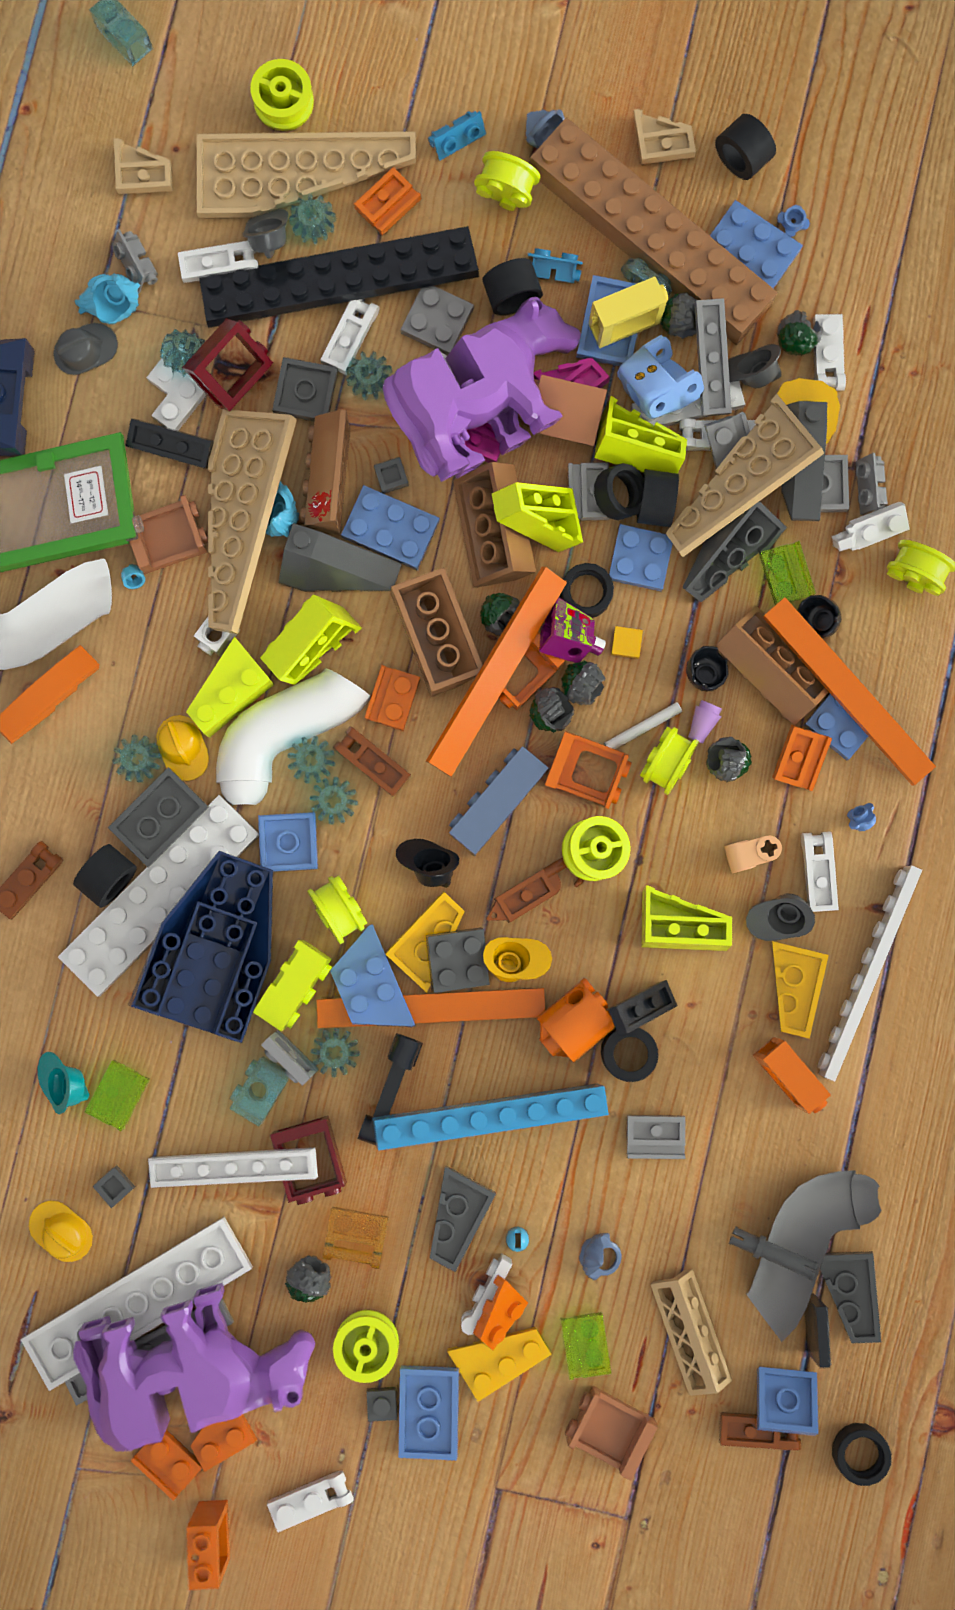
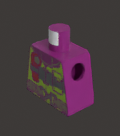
M558 597L541 626L539 652L579 663L589 652L599 656L603 652L606 642L594 636L595 621L592 617Z

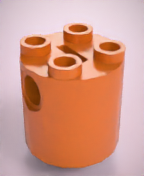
M585 977L536 1018L540 1022L539 1040L553 1057H569L573 1063L615 1028L609 1010L606 1011L609 1008V1004L598 991L594 995L592 994L595 989Z

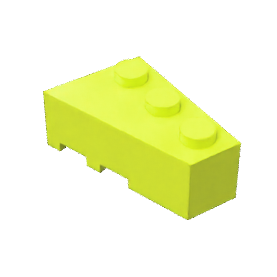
M610 396L600 419L594 458L616 465L622 463L629 464L642 473L647 469L678 474L685 460L687 439L658 422L652 425L639 417L640 412L635 409L632 412L617 405L618 400Z
M516 482L492 493L497 522L557 552L583 543L573 488Z
M313 594L311 598L303 603L302 608L295 617L285 625L284 630L275 641L268 645L265 653L260 658L279 680L295 685L322 663L319 659L331 648L336 651L342 646L339 642L352 630L356 634L362 627L344 607Z
M234 636L186 713L200 730L210 738L273 687L274 684Z
M648 885L645 886L642 891L641 947L727 951L732 946L731 916L701 905L681 900L680 897L665 894Z
M298 940L294 946L295 951L288 961L284 962L280 968V973L274 982L270 984L253 1013L280 1031L285 1030L286 1027L291 1029L300 1017L297 1011L302 1003L308 1005L315 995L316 990L313 987L318 979L324 981L333 968L329 965L332 958L305 940Z

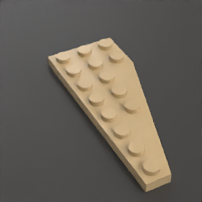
M416 132L197 134L198 218L256 217L385 174L393 167L397 170L415 164Z
M222 410L208 460V471L211 472V484H208V494L211 496V511H208V553L211 554V566L208 567V577L212 579V594L208 595V627L213 630L238 634L297 421L292 415Z

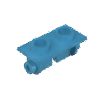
M468 111L465 115L452 122L453 127L450 128L447 124L437 131L431 132L428 141L432 148L435 147L439 161L486 135L480 111L472 113Z
M535 248L534 254L528 253V256L533 257L532 264L537 277L550 279L552 268L556 269L555 280L574 284V281L580 282L581 270H576L577 264L582 265L583 262L577 261L578 255L562 253L561 258L551 257L550 250Z

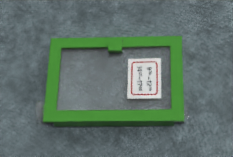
M121 432L0 460V573L129 544V541L138 539V533L144 532L143 521L139 515L135 516L124 436Z

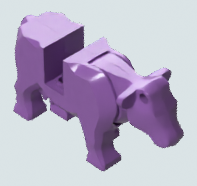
M530 297L521 304L514 316L489 324L476 333L462 336L445 359L439 348L427 355L408 362L397 369L393 375L385 379L383 384L385 401L392 416L410 440L420 467L431 476L438 475L441 482L454 475L457 479L477 469L485 461L482 454L470 450L465 445V440L467 441L470 438L467 430L477 428L486 423L490 424L496 440L500 443V453L505 455L522 446L531 438L529 432L519 426L518 414L524 423L530 425L533 435L555 425L563 415L558 410L550 409L543 402L540 390L534 381L535 356L551 352H561L564 354L571 352L579 344L581 336L579 329L565 323L556 309L544 305L538 297Z
M219 1283L196 1291L193 1297L197 1307L194 1312L196 1324L191 1318L192 1300L163 1308L160 1316L162 1322L167 1325L166 1331L171 1337L170 1341H164L149 1351L137 1349L135 1341L130 1340V1335L136 1324L134 1317L111 1323L110 1316L86 1322L81 1326L78 1331L81 1340L75 1342L73 1355L77 1368L86 1384L89 1413L96 1433L104 1443L111 1446L115 1451H131L147 1444L162 1442L170 1421L164 1395L171 1393L176 1387H178L191 1433L212 1423L232 1420L243 1413L263 1405L272 1404L274 1412L282 1410L283 1406L293 1408L300 1404L303 1397V1386L306 1379L308 1362L315 1348V1340L312 1334L304 1330H298L293 1333L286 1343L259 1356L252 1349L238 1342L228 1331L226 1320L219 1308V1303L224 1294V1285Z

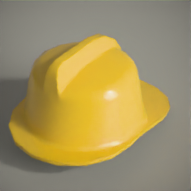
M182 715L172 716L163 721L158 728L156 739L166 768H171L184 781L197 779L203 775L209 763L208 750L199 727L192 719Z
M501 937L491 940L485 946L483 960L487 969L499 980L516 982L520 979H536L544 975L551 967L552 955L549 948L539 940Z
M47 1201L39 1204L33 1210L29 1218L30 1234L36 1243L51 1256L62 1262H74L80 1260L89 1252L93 1240L91 1228L68 1206L59 1201Z

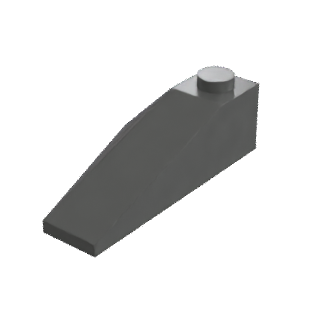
M797 401L788 404L787 407L822 447L824 454L783 483L781 491L791 520L820 521L827 436V402Z
M759 501L704 542L683 588L698 601H704L727 583L728 576L737 569L742 571L749 566L748 561L758 553L763 555L767 552L787 527Z
M293 523L284 548L279 584L304 592L331 590L332 592H341V590L391 591V586L396 584L402 564L325 533Z

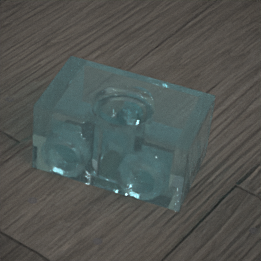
M100 0L89 9L97 29L132 66L153 49L146 29L118 0Z
M264 1056L258 1062L253 1059L245 1072V1075L248 1076L243 1086L238 1084L230 1097V1100L233 1101L230 1109L257 1126L262 1125L289 1080L285 1074L286 1069ZM254 1082L264 1084L266 1093L263 1097H257L253 1094L252 1085Z

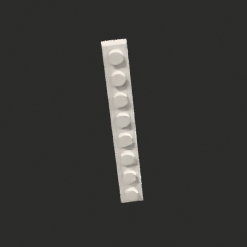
M912 865L905 866L895 876L893 884L896 887L893 895H889L885 900L883 919L881 922L878 921L872 932L874 941L871 948L867 947L863 953L861 963L864 965L860 974L857 973L851 982L850 989L853 990L849 1000H845L839 1013L842 1016L838 1027H833L829 1036L831 1044L828 1052H824L818 1062V1068L820 1069L818 1075L836 1081L922 870Z

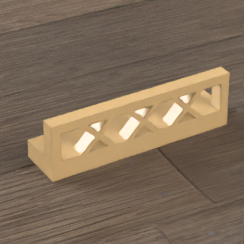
M693 1269L684 1270L671 1279L654 1281L650 1285L689 1396L719 1393L732 1379ZM671 1287L675 1298L673 1303L665 1297L662 1288ZM674 1314L683 1321V1331L675 1325L673 1320ZM684 1342L692 1348L694 1353L693 1359L685 1353L683 1349ZM694 1371L702 1376L705 1385L696 1386L693 1377Z

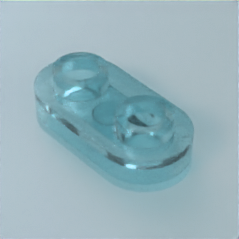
M629 258L621 268L622 274L631 283L638 284L656 276L659 285H664L668 296L672 292L670 280L663 274L653 272L640 258Z

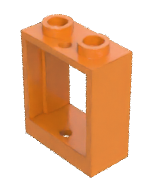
M773 1037L753 1054V1057L798 1109L810 1114L812 1111L814 1113L819 1112L827 1105L826 1099L831 1094L785 1040Z
M228 1500L199 1501L186 1527L188 1590L219 1589L230 1561ZM192 1555H198L199 1559L193 1560Z

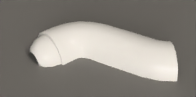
M105 559L85 562L65 572L11 611L0 614L1 670L26 666L44 657L99 617L109 614L112 603V589L109 568Z
M325 668L321 673L265 698L240 713L227 728L218 751L216 783H220L221 793L226 801L232 805H256L261 802L267 793L268 784L272 783V763L277 754L343 724L358 714L370 701L371 696L348 679Z

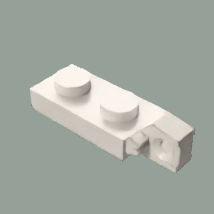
M897 502L851 520L849 525L845 527L846 531L831 537L833 546L839 549V551L849 548L853 551L910 530L905 504Z

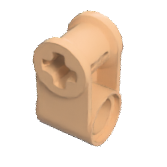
M770 835L724 846L731 873L754 868L756 865L777 859L781 855L782 844L776 837ZM764 841H766L767 845H772L774 850L770 851V857L767 853L761 852V848L765 846Z

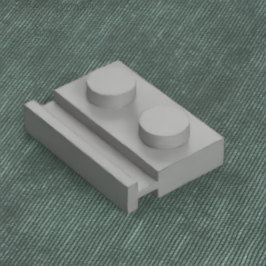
M744 412L704 425L716 469L738 441L750 432Z
M568 463V488H573L578 518L581 521L610 519L601 512L594 497L596 478L603 470L609 468V463Z
M280 1030L274 1032L261 1044L265 1049L266 1056L275 1063L279 1062L286 1069L285 1074L295 1083L299 1082L303 1086L319 1070Z
M627 1115V1158L685 1159V1116Z

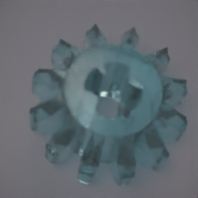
M309 193L308 200L304 201L299 197L297 200L299 206L291 205L292 215L289 217L290 225L294 226L292 228L294 235H301L304 243L309 238H312L313 243L316 245L318 242L317 238L321 237L327 241V232L334 233L333 223L336 221V215L332 212L333 208L330 202L324 203V198L321 195L316 200H313V196Z
M174 329L171 334L166 335L161 346L160 358L163 359L164 366L171 367L172 374L180 372L184 378L187 373L182 367L204 344L205 340L198 339L197 333L189 334L186 329L182 333Z
M374 351L367 358L366 354L361 352V360L352 357L351 364L353 367L346 368V373L350 376L346 379L347 385L353 387L352 392L354 395L362 392V398L367 400L369 394H373V398L377 400L379 398L378 391L383 393L384 380L390 377L392 367L386 365L387 361L384 356L377 359V354ZM369 373H374V375L370 376V379L365 378L368 377Z
M132 735L131 744L126 739H122L123 750L120 748L114 749V752L119 754L120 757L114 758L112 760L113 764L121 765L116 772L119 775L126 773L125 780L129 782L135 777L137 782L143 783L144 774L150 779L154 777L150 771L151 768L156 770L161 768L160 765L154 763V760L161 759L162 754L153 753L157 750L158 745L155 742L149 744L147 736H143L139 741L137 735ZM136 753L143 756L142 761L138 760L140 762L139 765L132 762V758H136Z
M313 736L311 744H309L306 737H302L304 746L300 748L298 744L293 743L292 747L298 752L297 754L288 753L287 755L289 759L296 760V762L290 763L288 768L290 770L298 769L294 775L296 779H300L305 774L304 782L306 784H310L312 775H314L317 783H321L319 775L321 772L327 777L331 775L325 767H335L336 763L334 761L327 760V758L334 756L335 752L333 750L325 751L329 745L326 740L318 746L319 738L317 736ZM314 753L317 754L315 757L318 761L317 764L313 766L310 763V766L307 767L308 761L305 759L306 756L310 754L313 757Z
M334 777L332 786H330L327 778H324L322 780L325 786L323 790L318 785L314 786V790L320 793V795H312L310 800L319 802V804L314 805L311 810L312 812L322 810L318 816L320 821H323L329 814L328 822L330 825H334L335 816H338L339 821L343 824L346 822L343 816L344 812L351 817L354 815V812L348 806H358V801L349 799L355 796L357 792L355 789L345 792L350 785L347 780L339 787V777ZM333 794H338L337 797L341 799V803H336L335 808H330L331 804L327 803V799L332 798Z
M336 1027L333 1031V1038L328 1030L323 1031L326 1042L319 1037L315 1038L314 1042L321 1048H312L311 1054H320V1057L315 1059L313 1064L318 1065L321 1062L325 1064L320 1071L322 1074L331 1067V1076L336 1077L339 1067L342 1074L346 1075L348 1074L346 1064L351 1067L357 1065L356 1061L351 1059L350 1056L357 1057L360 1055V1051L351 1050L350 1047L358 1044L357 1039L349 1043L346 1041L351 1032L346 1031L341 1038L340 1028ZM340 1046L342 1048L340 1053H343L342 1058L337 1056L335 1059H332L329 1056L332 1053L328 1052L329 1047Z

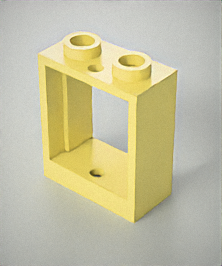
M656 276L592 303L588 324L599 349L660 324L668 301V294L664 285H659Z

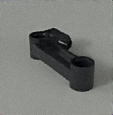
M396 1033L388 1054V1059L393 1061L373 1117L390 1114L406 1070L411 1071L415 1067L423 1045L422 1042ZM366 1114L357 1139L376 1146L372 1116Z

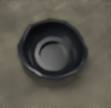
M823 595L807 597L801 601L797 609L822 639H827L836 633L841 623L842 617L838 605Z
M703 646L696 650L688 660L686 666L687 677L699 690L706 692L714 691L724 685L729 675L728 660L720 655L717 647Z

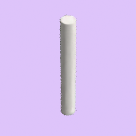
M676 702L608 740L604 745L617 749L681 713L682 709Z

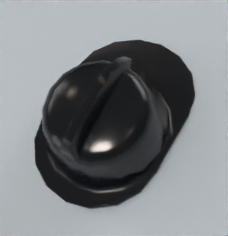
M425 839L406 840L396 849L398 862L414 871L416 878L422 885L428 887L442 886L445 888L450 886L453 870L457 868L460 860L455 852Z

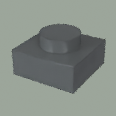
M400 457L374 465L383 494L409 486Z
M117 1165L92 1186L111 1208L135 1188L134 1184Z
M396 1387L368 1388L366 1392L368 1422L397 1420Z

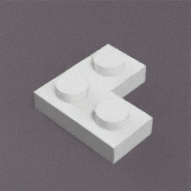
M164 356L146 377L150 383L167 395L153 412V419L164 427L179 431L205 398V392L186 372Z

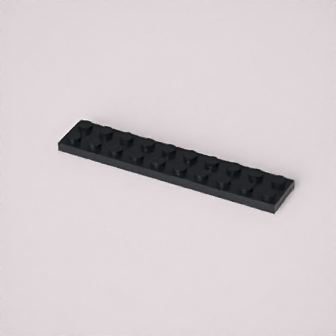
M469 226L258 265V268L210 275L199 278L206 323L208 328L220 326L225 319L243 322L479 277V269Z

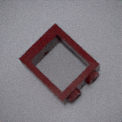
M225 319L182 368L218 408L230 412L270 368L273 362L267 356L269 352L266 347L258 341L255 342L249 335L251 330L240 320ZM236 336L256 360L226 392L205 368L228 342Z
M329 1116L276 1130L270 1134L274 1150L286 1149L284 1144L286 1142L324 1132L336 1178L299 1189L296 1188L294 1180L283 1181L288 1203L296 1201L297 1205L313 1201V1196L324 1193L325 1197L342 1192L341 1187H345L347 1183Z

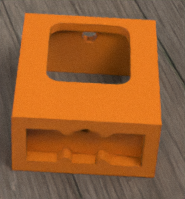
M537 632L524 654L538 669V674L516 696H512L505 688L503 689L498 699L508 709L513 707L517 711L565 664L566 660L539 652L541 635L539 632Z
M565 731L545 785L554 789H561L601 804L609 809L610 804H616L622 789L617 786L621 776L627 777L632 762L627 761L629 757L627 753ZM589 751L617 763V769L608 791L600 792L572 780V774L581 752Z

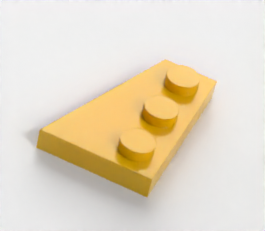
M443 891L385 954L427 993L431 985L426 935L456 931L465 911Z
M772 941L781 1032L810 1039L829 955Z
M536 1327L506 1334L503 1341L497 1344L493 1351L481 1340L470 1345L447 1349L449 1356L456 1367L459 1368L460 1374L478 1402L552 1355Z

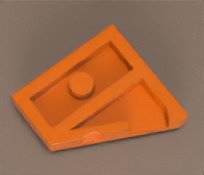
M497 1275L493 1282L498 1286L493 1300L486 1299L482 1315L473 1331V1334L492 1351L497 1344L503 1341L506 1332L515 1320L521 1317L525 1307L528 1305V1302L500 1275Z
M244 1414L232 1420L212 1423L203 1427L190 1447L203 1471L206 1472L255 1443L257 1438Z

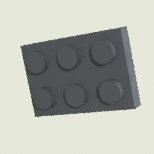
M168 767L108 828L149 868L209 807Z

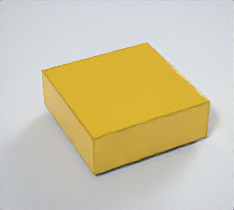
M615 626L611 655L639 659L643 630Z

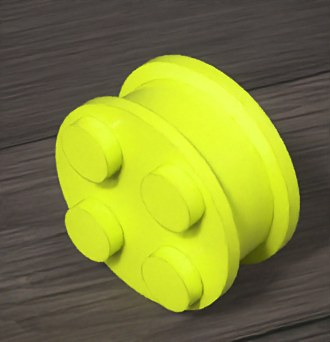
M275 59L264 63L254 73L250 87L256 114L266 126L279 131H289L300 127L308 120L313 110L314 98L309 76L303 67L291 60Z
M499 151L486 152L482 159L484 164L483 171L474 180L477 188L476 193L484 198L499 201V205L509 211H514L515 207H529L532 202L530 193L533 186L539 183L540 173L528 162L511 154Z
M900 540L898 544L900 551L895 561L888 563L887 575L896 580L908 582L907 588L917 593H922L923 590L935 596L944 593L946 590L944 582L949 572H955V562L945 554L927 545L911 540Z
M667 727L659 740V745L651 751L647 763L640 774L644 778L643 782L648 783L652 781L665 789L664 793L666 795H669L678 779H681L691 762L690 758L699 743L697 739L691 742L677 734L678 729L675 727L672 729Z
M604 816L591 817L577 822L565 834L562 842L563 860L570 872L582 880L599 881L611 878L620 873L626 866L630 856V841L624 828L615 820Z
M338 875L335 878L330 876L328 878L329 883L316 891L309 889L307 892L317 908L315 910L325 927L329 928L338 943L342 944L344 943L343 937L356 929L363 931L367 921L361 913L353 896L350 897L345 884Z
M360 1310L349 1315L341 1323L333 1345L334 1360L339 1370L347 1378L360 1383L374 1382L386 1376L393 1368L397 1359L399 1348L397 1329L386 1315L378 1311Z

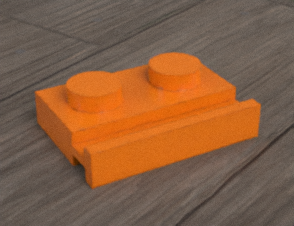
M393 167L354 203V208L383 236L421 200V194L416 192L412 185Z
M381 665L365 719L404 731L421 678Z
M791 725L772 778L813 791L832 738Z
M167 1429L162 1442L142 1446L131 1459V1462L173 1501L202 1469L197 1458Z

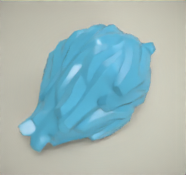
M101 274L93 277L87 283L88 287L79 296V299H75V304L80 307L78 311L80 314L88 312L96 316L103 323L115 324L128 318L131 313L136 311V308L139 306L138 288L140 284L138 282L134 283L120 274Z
M281 482L278 486L266 534L271 537L283 535L288 537L293 523L296 524L299 520L300 513L297 512L294 497L287 485H283Z

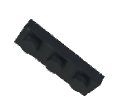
M132 418L125 446L194 466L208 468V460L214 441Z
M664 980L612 1006L608 1010L619 1036H622L677 1007V1003L667 980Z

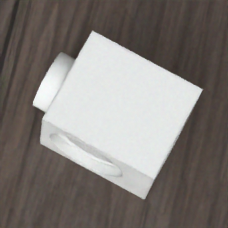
M207 617L194 635L200 642L197 647L210 656L216 653L221 657L237 634L222 632V636L218 641H210L209 635L213 629L208 627Z

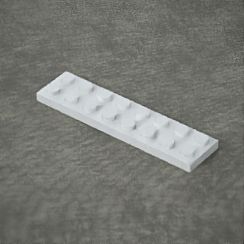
M218 795L208 805L209 808L58 956L97 997H100L153 944L162 921L218 851L239 857L259 837V833L221 795Z
M222 1217L24 1336L21 1342L50 1391L80 1373L74 1361L73 1350L75 1342L81 1340L78 1331L84 1323L110 1316L111 1323L134 1317L136 1324L130 1335V1340H135L163 1323L160 1316L163 1308L188 1300H192V1303L195 1304L193 1297L197 1290L219 1283L226 1285L251 1270L253 1266L226 1218Z

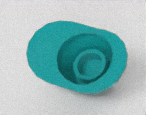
M46 1052L41 1056L38 1063V1080L43 1093L50 1101L55 1113L62 1114L66 1111L67 1107L75 1106L89 1098L90 1094L85 1085L81 1070L64 1066L59 1057L53 1052Z

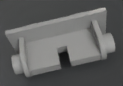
M120 229L117 230L113 243V252L116 258L123 263L127 278L134 283L138 282L140 284L138 288L139 293L143 283L147 282L148 285H152L157 282L158 273L149 257L139 260L138 257L145 256L146 251L138 236L133 234L132 231H128L123 235Z
M871 453L856 461L860 515L888 506L886 487H878V483L885 482V462L881 461V456H875V453Z

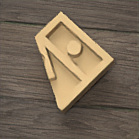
M634 109L633 119L641 165L695 157L696 149L692 126L681 122L674 123L662 116H658V119L643 115V110Z
M114 138L115 180L118 194L173 191L172 165L169 159L160 155H152L148 150L140 147L136 149L124 144L123 140Z

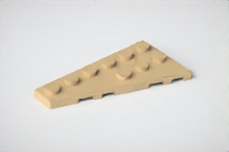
M778 394L770 401L772 405L765 414H760L754 421L755 426L749 434L738 441L715 470L716 475L708 485L704 484L699 490L700 495L695 502L683 510L666 532V535L682 557L824 454L822 447Z

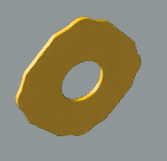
M798 378L784 382L777 394L786 405L797 401L827 402V444L836 431L840 404L837 391L823 381Z

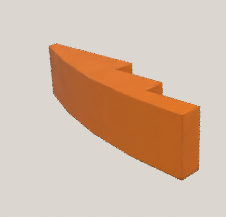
M79 645L36 680L0 714V733L13 744L51 715L58 704L77 691L80 683L99 670L100 664Z

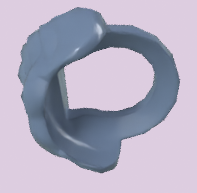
M541 110L528 113L525 133L527 143L538 149L565 119L562 110H551L550 112Z
M599 1233L587 1239L583 1243L579 1254V1262L583 1266L585 1275L592 1280H597L600 1276H608L618 1269L622 1258L620 1248L610 1240L609 1233ZM604 1248H612L616 1255L614 1264L608 1269L599 1268L603 1265Z

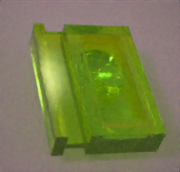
M800 541L760 552V560L775 605L784 597L791 603L816 594Z
M112 1060L85 1113L108 1125H112L119 1131H123L150 1078L144 1077L116 1060Z
M602 1312L573 1316V1318H560L569 1379L574 1380V1378L578 1377L587 1378L612 1374Z

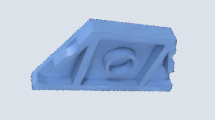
M373 924L369 925L330 970L351 1023L353 1025L405 1026L412 1028L416 1026Z

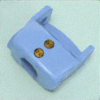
M662 335L643 345L621 364L617 372L625 392L649 419H655L684 408L699 399L700 394L704 391L702 376L699 372L693 369L686 372L679 364L670 359L673 355L670 340ZM663 349L662 353L656 356V353Z

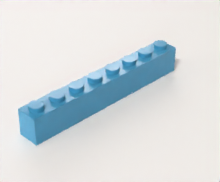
M597 1083L372 1117L376 1147L379 1151L600 1117L609 1114L605 1086Z

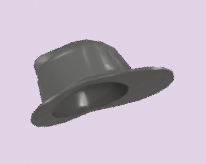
M277 209L251 217L248 220L242 235L247 237L253 251L264 253L267 259H271L275 250L286 244L285 226L289 217L288 211Z
M91 323L79 328L68 329L60 335L54 346L53 356L55 363L61 371L67 374L78 375L107 363L114 357L118 347L117 337L111 328L100 323Z
M769 344L754 351L730 358L728 360L730 382L742 381L745 385L756 389L781 377V369L777 359L780 357V347L776 344Z
M786 893L779 895L774 900L754 905L747 914L746 924L750 933L756 938L765 941H777L807 935L814 927L815 915L809 907L808 901H804L798 895Z

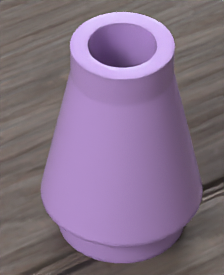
M701 700L699 706L696 705L688 737L693 740L697 739L703 744L706 737L722 717L720 716L722 709Z

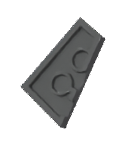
M446 1165L430 1259L456 1272L496 1192Z
M873 1252L825 1253L820 1270L851 1343L881 1342Z

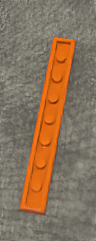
M541 567L426 759V762L448 776L452 777L567 584L566 581L547 567Z
M786 597L763 616V619L912 786L916 785L936 767Z
M544 988L403 995L414 1023L533 1018L540 1016L545 1011ZM342 998L316 1000L318 1028L375 1026L353 1025Z

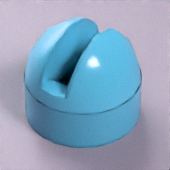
M130 564L122 569L121 578L126 588L137 589L145 583L144 573L137 565Z
M521 1227L511 1228L506 1235L507 1246L515 1252L525 1250L529 1244L527 1231ZM515 1233H521L520 1247H515Z

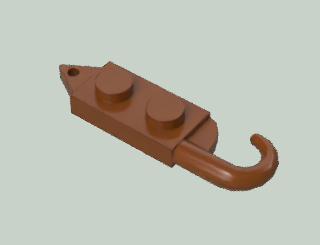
M563 857L495 897V903L486 921L507 920L510 923L558 894L561 888L558 873L567 868ZM578 878L574 886L579 887L584 880ZM492 913L496 915L495 918H492Z

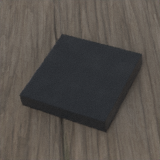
M811 1293L805 1310L807 1353L819 1368H830L831 1352L828 1307L814 1293Z

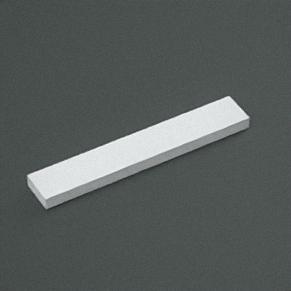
M315 1147L159 1156L148 1159L151 1188L304 1180L318 1177Z

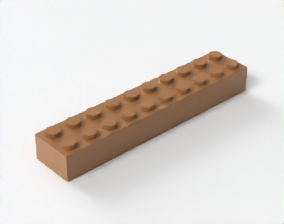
M567 117L530 157V164L540 173L541 178L539 182L653 277L656 276L657 280L674 294L688 293L689 296L694 297L696 300L724 298L727 338L736 346L771 307L778 293Z

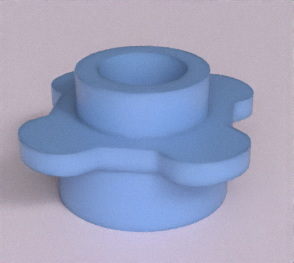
M799 205L788 208L786 212H780L777 217V221L783 225L785 233L790 237L795 236L796 232L801 229H808L810 221L806 219L805 211ZM791 219H795L796 222L792 223Z
M873 804L860 805L848 812L847 817L850 819L849 827L851 829L866 831L874 826L876 816L873 814Z

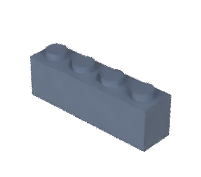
M523 746L519 751L514 748L504 759L507 765L500 773L495 770L485 782L489 785L482 794L477 791L469 800L467 805L470 808L464 816L458 813L449 824L452 828L449 834L474 856H476L548 770L545 764Z

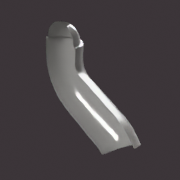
M855 1170L838 1171L814 1177L799 1185L789 1195L775 1217L767 1241L818 1262L817 1270L804 1266V1268L815 1272L814 1278L809 1280L807 1277L761 1257L752 1286L746 1295L781 1342L797 1327L807 1308L831 1237L842 1230L860 1229L861 1225L875 1220L882 1211L878 1201L879 1185L867 1175L856 1174Z

